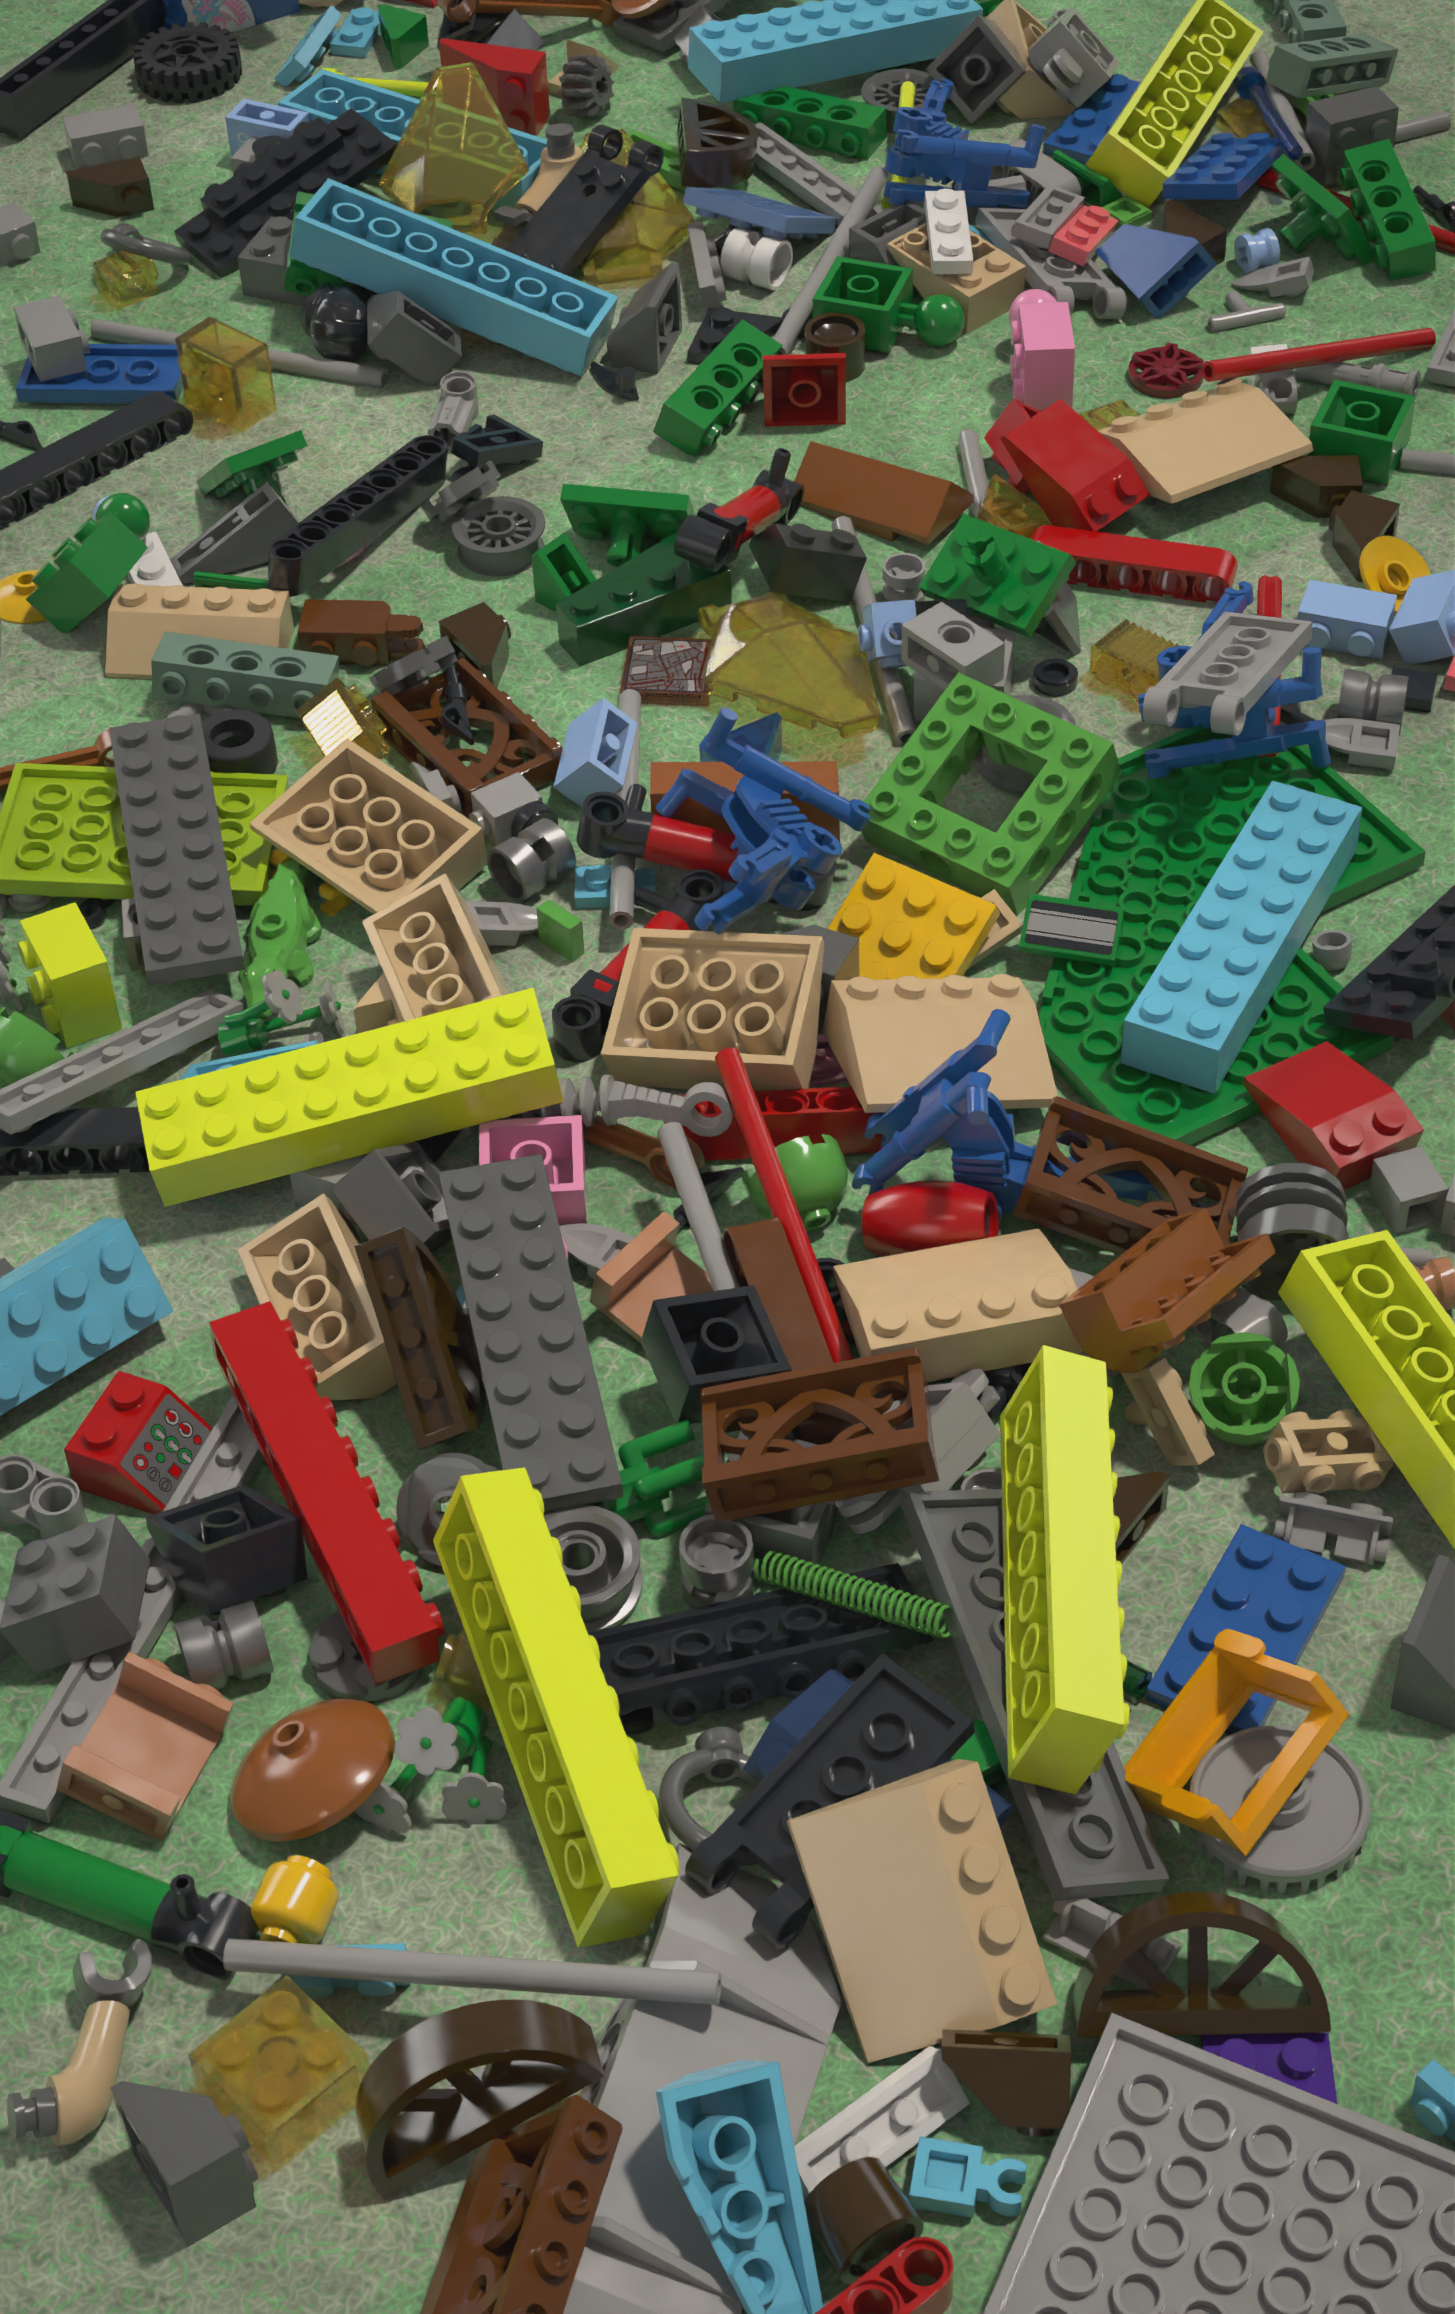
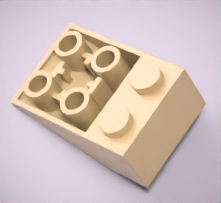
M927 223L888 242L887 249L899 266L913 269V285L924 299L931 295L944 294L954 298L960 304L965 317L962 332L966 335L1010 311L1014 299L1024 292L1026 266L971 230L969 231L973 255L972 274H932Z

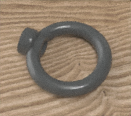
M127 223L117 224L112 229L103 230L100 234L103 244L124 256L135 254L176 265H188L192 260L191 253L188 250L143 237L136 227Z
M714 1727L702 1732L695 1741L696 1751L687 1753L675 1760L661 1780L659 1803L663 1817L677 1838L693 1851L703 1840L710 1837L712 1833L701 1827L688 1813L683 1800V1790L686 1783L694 1776L705 1773L706 1777L713 1782H727L735 1777H739L754 1787L760 1784L759 1781L743 1770L750 1756L743 1754L741 1736L732 1728ZM746 1854L741 1859L740 1866H750L758 1863Z

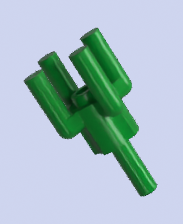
M685 1419L623 1443L618 1451L623 1470L619 1471L623 1497L584 1505L597 1506L612 1511L622 1517L627 1523L642 1518L648 1533L656 1538L686 1528L692 1521L704 1516L705 1508L709 1502L707 1496L665 1512L661 1503L662 1500L670 1497V1490L702 1480L704 1454L660 1470L659 1466L649 1469L644 1460L695 1440L689 1420Z

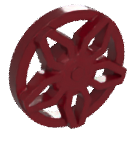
M1167 343L1165 347H1155L1142 352H1135L1129 363L1128 379L1135 389L1146 395L1159 398L1182 397L1186 393L1196 391L1204 381L1202 375L1204 361L1195 354L1178 348L1177 344ZM1137 368L1142 370L1139 375L1136 373ZM1197 373L1196 377L1188 382L1187 377Z

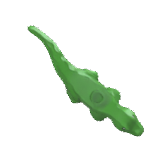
M293 858L278 865L277 872L269 880L265 893L254 904L250 915V923L245 929V935L249 939V951L246 953L244 960L245 970L239 971V979L248 1008L265 999L262 977L268 973L280 970L286 979H290L300 986L308 984L314 977L313 965L306 953L307 943L318 939L321 936L322 930L314 910L310 907L305 895L306 883L313 872ZM269 1009L253 1018H268L273 1011Z

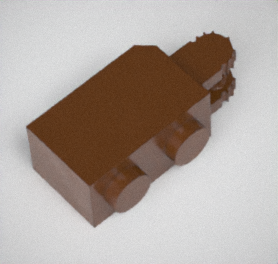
M305 599L297 631L300 651L339 656V665L367 667L389 666L390 660H400L413 652L415 653L423 648L426 649L423 639H419V635L424 631L420 617L391 614V607L384 601Z

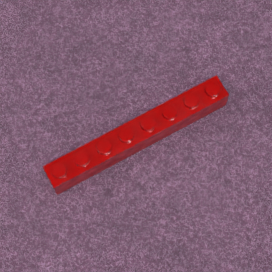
M271 1301L209 1322L214 1357L290 1512L301 1517L303 1539L374 1684L378 1685L440 1661L438 1637L445 1634L440 1613L433 1602L425 1605L419 1593L423 1591L418 1570L411 1559L403 1562L398 1552L401 1549V1543L396 1527L390 1517L381 1519L377 1511L380 1503L375 1486L369 1476L360 1477L356 1469L359 1466V1461L350 1437L347 1435L340 1438L336 1430L338 1419L328 1396L319 1397L315 1389L318 1387V1380L308 1357L299 1358L296 1352L298 1341L288 1318L280 1320Z

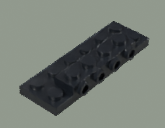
M352 108L329 124L320 117L311 123L301 122L294 129L292 136L282 143L273 142L269 144L264 151V155L253 163L245 162L240 164L236 168L234 176L223 184H211L206 189L204 197L200 199L204 211L174 231L177 242L207 268L223 278L239 269L238 256L270 217H286L293 221L297 191L315 195L328 178L354 188L399 157L398 145Z
M1455 885L1323 1007L1325 1025L1414 1040L1455 1000Z
M899 1563L850 1573V1576L855 1575L858 1579L864 1578L865 1581L871 1580L873 1584L877 1582L881 1586L886 1585L888 1589L893 1587L896 1591L909 1592L911 1596L915 1594ZM787 1588L588 1633L597 1641L600 1651V1667L607 1686H612L616 1691L619 1701V1716L647 1707L654 1725L671 1722L679 1726L694 1722L701 1714L723 1709L737 1713L744 1712L753 1707L758 1701L779 1696L796 1699L830 1669L838 1671L854 1684L876 1661L878 1654L889 1651L901 1652L910 1649L912 1646L933 1641V1636L930 1634L926 1635L922 1631L917 1632L914 1629L911 1630L899 1624L895 1625L892 1622L884 1621V1619L880 1620L868 1614L864 1615L861 1612H855L846 1607L833 1605L831 1602L827 1603L824 1600L809 1597V1595L805 1596L802 1593H796L794 1590H787Z

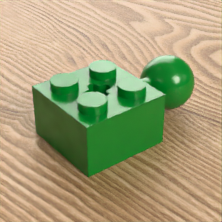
M836 257L812 299L813 318L821 314L835 312L853 315L860 319L865 326V349L887 353L890 352L903 326L915 328L921 340L929 345L940 347L953 343L962 333L965 323L962 307L954 298L948 295H931L925 298L919 305L913 304L912 268L845 257Z
M117 493L107 497L99 505L95 521L90 517L75 532L73 537L77 539L76 541L67 537L51 555L54 558V564L52 565L47 562L32 578L31 581L36 587L25 600L61 633L67 634L104 603L148 548L142 542L150 528V515L145 504L139 498L127 493Z

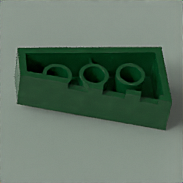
M677 531L557 603L559 644L580 667L631 648L633 638L655 639L732 609L731 570L727 566L722 565L717 572H713L674 554V545L679 532Z

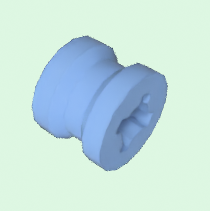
M1262 229L1254 236L1246 233L1236 237L1234 244L1236 262L1246 274L1256 271L1258 267L1279 264L1280 246L1275 233L1271 229Z

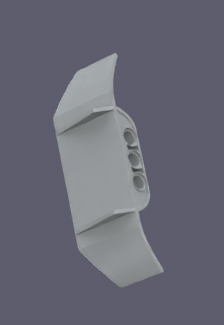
M681 1843L675 1848L679 1859V1877L667 1895L660 1928L647 1964L644 1967L719 1972L722 1976L719 2005L620 1998L615 2006L597 2047L605 2076L583 2088L580 2097L622 2124L623 2130L563 2314H741L743 2305L667 2158L656 2091L686 2074L740 2060L779 2062L793 2144L795 2146L842 2002L828 1960L809 1917L800 1934L794 1941L782 1949L775 1948L753 1930L752 1921L758 1908L769 1895L781 1887L780 1885L739 1868L734 1878L724 1889L716 1894H709L686 1875L685 1867L693 1850Z

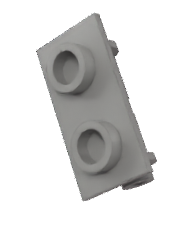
M1296 1492L1293 1498L1280 1495L1279 1514L1287 1515L1288 1520L1277 1518L1273 1537L1317 1555H1323L1326 1535L1337 1537L1334 1558L1373 1566L1374 1561L1386 1562L1389 1540L1379 1539V1534L1391 1536L1393 1517L1383 1516L1382 1509L1363 1503H1352L1349 1505V1509L1327 1505V1499L1307 1492Z
M1084 1897L1055 1901L1053 1911L1057 1915L1044 1934L1043 1940L1085 1960L1095 1942L1122 1915ZM1163 1935L1148 1942L1139 1949L1162 1971L1167 1973L1180 1952L1181 1945L1167 1939L1166 1935ZM1124 1962L1113 1974V1976L1140 1990L1151 1989Z

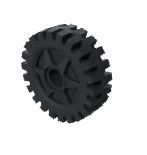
M186 22L185 27H180L179 23L172 24L170 30L162 27L157 29L158 34L154 32L148 33L146 39L141 38L138 41V45L134 47V67L139 88L145 94L149 93L151 98L157 99L160 97L161 101L169 102L172 98H174V103H183L184 99H189V103L198 102L197 98L202 97L204 101L212 99V94L220 96L225 93L224 89L231 90L234 87V83H238L240 76H242V62L238 41L234 34H230V31L227 29L221 30L218 25H212L208 28V23L201 22L198 26H194L193 22Z

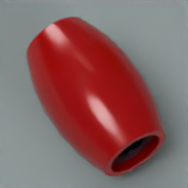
M935 1180L914 1181L894 1185L868 1195L862 1210V1234L866 1249L881 1257L998 1236L999 1231L998 1207L994 1194L958 1182Z

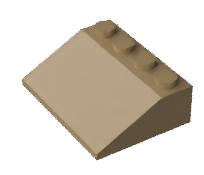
M1238 378L1222 380L1217 383V388L1206 392L1193 391L1186 393L1182 396L1181 401L1173 404L1163 403L1147 408V413L1137 417L1125 416L1112 421V426L1098 430L1099 433L1129 458L1150 493L1149 496L1171 504L1313 451L1312 442L1260 388L1242 383V380Z
M348 738L343 740L249 823L252 831L372 914L379 912L444 873L447 874L455 888L459 891L487 865L483 829Z
M633 928L601 1056L615 1081L640 1087L691 1089L694 1085L703 1082L717 1083L725 1087L715 1061V1056L723 1049L737 1048L754 1091L808 1089L817 1047L824 953L823 937L735 932L717 934L713 931Z
M997 974L991 978H967L960 975H949L939 979H920L914 976H902L898 979L873 980L867 977H854L850 980H831L823 1034L865 1113L887 1112L903 1098L904 1092L909 1087L917 1086L952 1054L966 1048L980 1035L991 1012L995 1009L1006 1011L1011 1019L997 1046V1055L977 1071L987 1073L991 1077L988 1091L992 1092L999 1099L1004 1109L1050 1107L1053 1098L1058 1096L1036 1005L1019 977Z
M1040 1229L833 1266L835 1281L860 1358L917 1348L921 1355L928 1382L956 1377L965 1371L975 1368L982 1369L984 1372L1032 1363L1043 1345L1074 1354L1083 1353V1349L1073 1336L1059 1306L1061 1302L1078 1289L1070 1269Z
M956 1759L787 1821L858 2042L867 2063L942 2043V2029L985 2031L1058 2004L978 1762Z

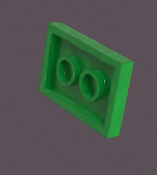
M1284 154L1271 164L1279 177L1275 182L1277 187L1289 200L1292 199L1293 201L1289 207L1295 217L1285 226L1283 225L1278 229V234L1286 245L1290 243V248L1296 254H1299L1307 244L1319 236L1325 242L1330 238L1334 240L1333 245L1335 249L1346 260L1353 256L1362 265H1365L1374 259L1372 248L1346 205Z
M299 430L225 458L196 482L203 496L215 492L218 499L241 490L240 487L242 486L249 497L268 482L286 504L284 497H282L275 477L278 476L277 473L287 469L288 465L298 461L299 459L296 454L308 445L302 431Z
M563 483L560 497L574 532H578L579 536L590 540H599L603 538V535H610L611 541L606 560L615 567H619L639 555L644 539L662 541L679 531L681 525L690 514L696 515L690 496L683 494Z
M963 514L918 588L924 596L934 600L965 599L967 608H973L974 616L1031 638L1076 562L1066 552Z

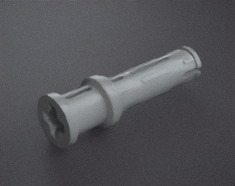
M1336 362L1297 368L1299 370L1294 371V377L1297 380L1301 379L1332 385L1334 380L1416 396L1415 399L1418 396L1421 382V372L1419 370L1413 369L1410 373L1388 369L1387 365L1383 363L1375 364L1371 368L1345 362Z

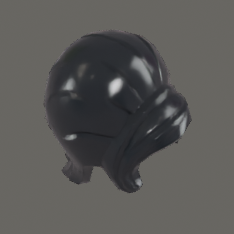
M325 282L303 302L300 309L301 325L305 333L312 339L315 349L323 358L351 362L360 358L369 347L367 300L372 295H376L375 293L359 285L336 288L333 283Z

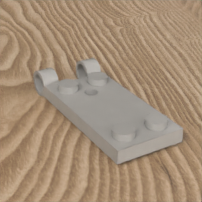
M978 208L975 223L997 248L1026 266L1025 280L1033 289H1041L1050 293L1057 302H1068L1070 316L1074 309L1075 297L1080 300H1091L1093 298V310L1098 319L1118 320L1122 318L1126 309L1124 290L1121 287H1116L1091 259L1083 267L1048 252V249L1030 248L1024 245L1021 239L1011 236L1015 221L1026 209Z
M1224 612L1156 686L1149 687L1143 703L1144 722L1151 725L1171 727L1176 720L1179 707L1210 706L1212 707L1210 716L1212 731L1214 733L1238 736L1243 730L1246 713L1312 639V621Z

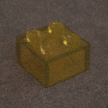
M211 316L175 338L178 365L184 389L183 397L190 409L196 412L200 411L216 419L221 425H228L242 433L277 411L268 345Z
M288 1975L283 1977L188 2054L198 2091L212 2099L223 2117L231 2113L235 2115L250 2145L277 2172L356 2106L359 2086L370 2067L368 2054Z

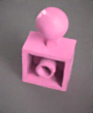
M1041 289L1026 290L1014 299L1009 311L1011 344L1014 346V355H1010V379L1013 380V398L1039 411H1042L1059 399H1062L1072 408L1075 345L1068 302H1057L1050 293Z
M582 1115L493 1120L479 1124V1165L542 1154L559 1226L577 1223L587 1224L586 1168ZM563 1239L566 1256L568 1260V1248L565 1240Z

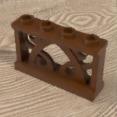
M465 658L455 661V668L459 683L465 687L466 708L470 727L494 732L491 746L486 755L472 749L448 750L446 748L451 739V733L446 731L440 722L441 712L444 708L440 704L447 701L445 688L448 686L446 672L393 696L385 691L372 697L371 700L375 730L409 763L415 762L430 772L438 769L446 786L454 785L461 804L460 812L469 819L470 813L473 812L471 792L519 772L534 789L552 780L555 782L563 748L555 737L550 738L537 725L531 715H525L512 702L506 692H500L488 680L481 669H475ZM452 721L456 725L459 724L458 721ZM435 727H440V728H441V732H440L438 735L433 736V735L430 733V732L436 733V728H435ZM524 753L531 760L524 763V758L517 757V755ZM469 761L470 765L466 767L462 762ZM503 763H505V764H507V765H510V766H517V767H515V768L508 767V766L503 765Z
M1056 1096L1053 1098L1042 1123L1012 1215L1122 1255L1163 1221L1203 1209L1191 1205L1200 1203L1206 1197L1218 1201L1217 1205L1209 1207L1207 1210L1212 1221H1216L1215 1228L1225 1246L1230 1243L1229 1237L1235 1219L1236 1193L1247 1177L1248 1168L1226 1158ZM1056 1142L1069 1146V1153L1077 1163L1063 1155ZM1047 1159L1064 1172L1060 1177L1043 1172ZM1124 1170L1140 1172L1154 1186L1163 1201L1149 1202L1140 1207L1120 1201L1111 1186L1100 1176Z
M909 1348L702 1388L700 1390L704 1449L702 1483L715 1523L939 1481L928 1381L919 1349ZM905 1399L899 1407L885 1413L891 1408L893 1401ZM829 1414L853 1424L839 1433L828 1444L804 1448L796 1442L783 1439L792 1429L808 1417ZM913 1416L914 1427L894 1430V1426L903 1423ZM741 1430L745 1436L751 1439H735L726 1433ZM724 1452L740 1454L741 1458L738 1461L725 1463Z
M573 2095L564 2100L562 2108L517 2125L480 2146L420 2314H563L623 2130L622 2124L579 2095Z

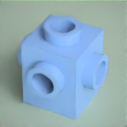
M915 599L870 603L862 609L864 624L859 625L858 628L859 647L862 652H867V662L881 661L882 669L908 666L902 662V625L916 617Z

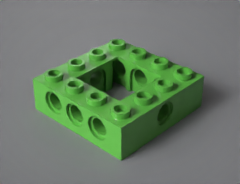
M958 672L863 801L871 807V810L868 812L871 819L863 828L862 834L866 842L981 898L995 889L1011 911L1019 915L1026 908L1029 896L1036 894L1121 775L1114 744L1109 740ZM984 743L993 761L1003 766L1005 763H1009L1032 774L1034 781L997 832H993L943 808L945 805L943 799L961 775L966 776L970 771L969 764Z

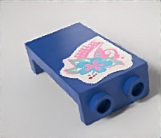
M162 0L167 8L168 17L165 18V27L168 30L171 29L172 24L179 23L180 27H185L186 22H193L194 26H198L201 22L208 23V28L212 25H218L221 30L227 29L231 34L299 12L298 0Z

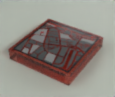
M630 636L620 694L628 689L636 690L641 695V704L709 706L718 653L717 639Z

